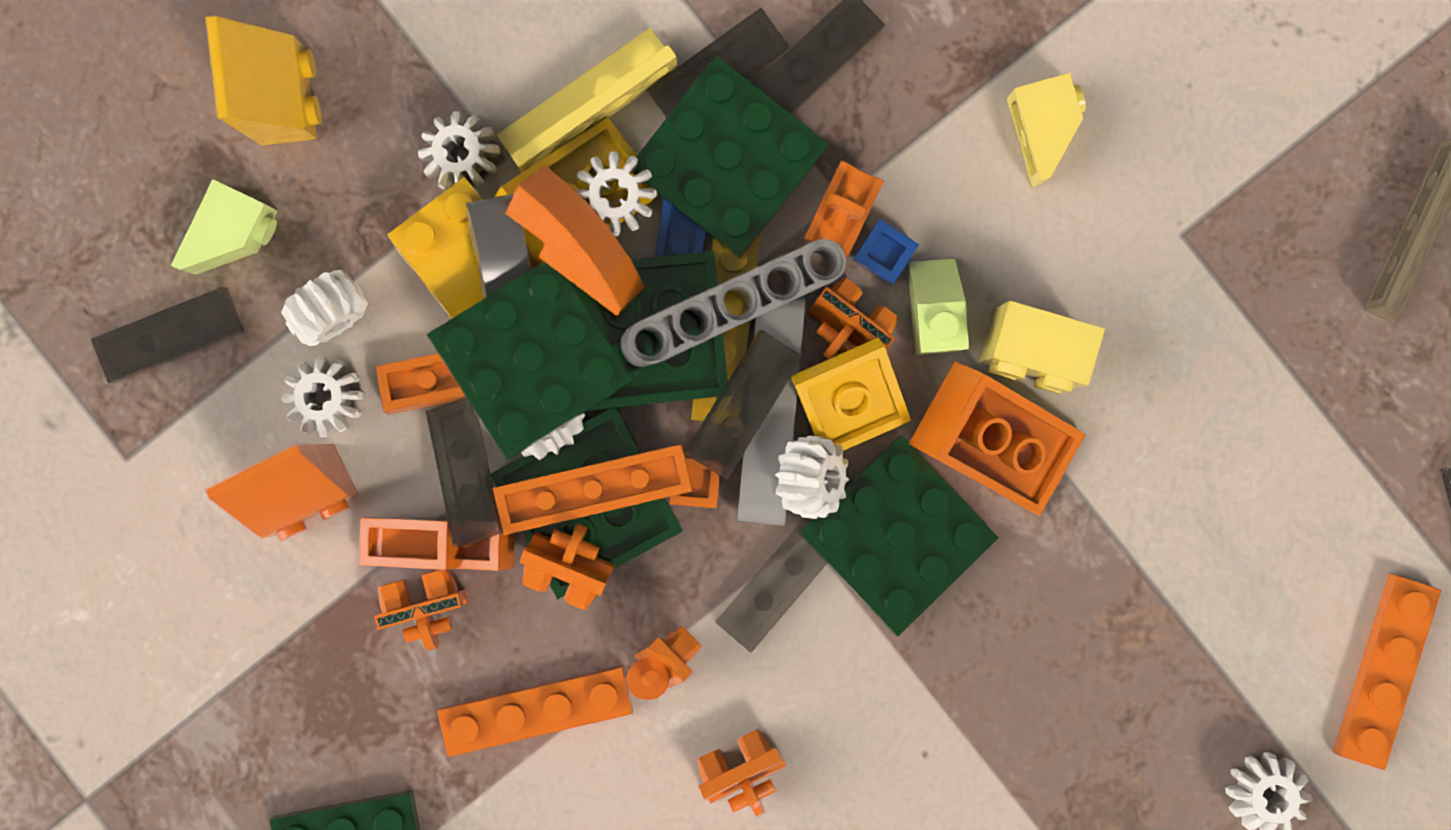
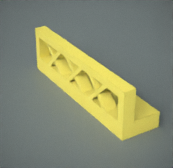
M650 27L496 136L519 169L524 172L606 117L610 118L678 70L676 55L669 45L663 46Z

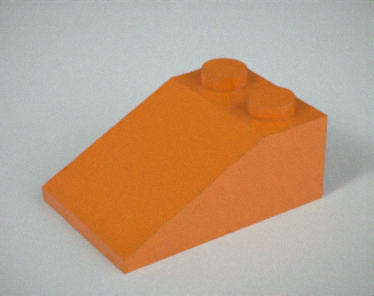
M954 361L911 438L909 445L1040 516L1086 434L986 374Z
M296 444L205 490L211 501L261 539L277 535L280 542L305 531L307 528L304 521L318 514L321 515L323 520H326L349 509L346 500L359 494L334 444Z

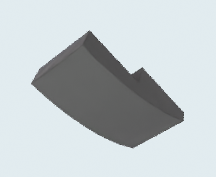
M514 194L465 203L471 244L478 260L483 299L531 270L523 226L506 214Z

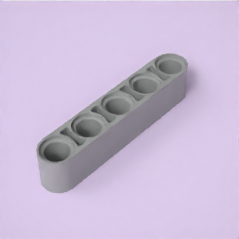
M817 240L656 313L625 330L620 342L622 355L629 363L639 367L653 365L835 281L845 270V253L840 245L833 240ZM813 252L823 256L826 261L827 268L824 276L818 275L811 268L810 257ZM770 271L780 274L784 279L785 290L782 296L774 294L768 287L767 277ZM727 291L737 293L742 299L743 308L739 316L732 315L724 306V295ZM684 310L695 313L699 318L700 330L696 336L688 335L680 326V315ZM640 330L650 332L656 339L657 348L651 357L644 356L636 348L635 337Z
M773 292L774 294L780 295V296H782V294H783V293ZM805 295L755 318L737 522L785 525L787 510L782 507V497L776 495L779 478L774 474L779 472L780 469L779 455L786 454L787 443L793 441L797 392L790 376L799 373Z

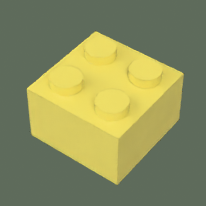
M1008 301L993 309L978 363L989 365L988 374L999 378L1016 381V378L1025 379L1026 376L1035 379L1033 387L1055 394H1061L1062 392L1071 393L1073 388L1089 386L1105 328L1014 301Z

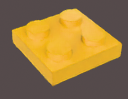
M879 337L790 376L814 436H821L824 439L832 440L833 444L841 445L843 451L911 421L885 346Z

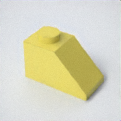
M1070 73L1017 87L1007 97L1032 188L1042 185L1051 178L1083 120L1082 112L1086 110L1085 97L1080 85L1073 84Z

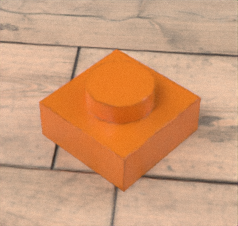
M685 458L693 491L670 496L669 505L717 508L721 461Z

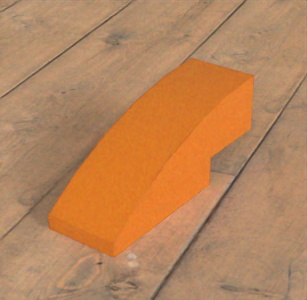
M546 165L518 185L506 214L545 243L539 258L618 316L642 293L645 286L615 235L594 209L569 184Z
M363 517L360 523L359 565L439 570L472 569L500 571L513 569L515 533L503 535L501 522L497 520Z

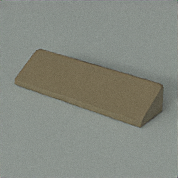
M1451 139L1440 144L1365 305V311L1390 323L1398 322L1451 209Z

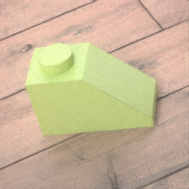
M212 179L171 266L196 275L258 253L261 245H266L276 230L277 221L274 218L277 210Z
M955 258L908 262L914 356L960 353L968 350L966 300Z

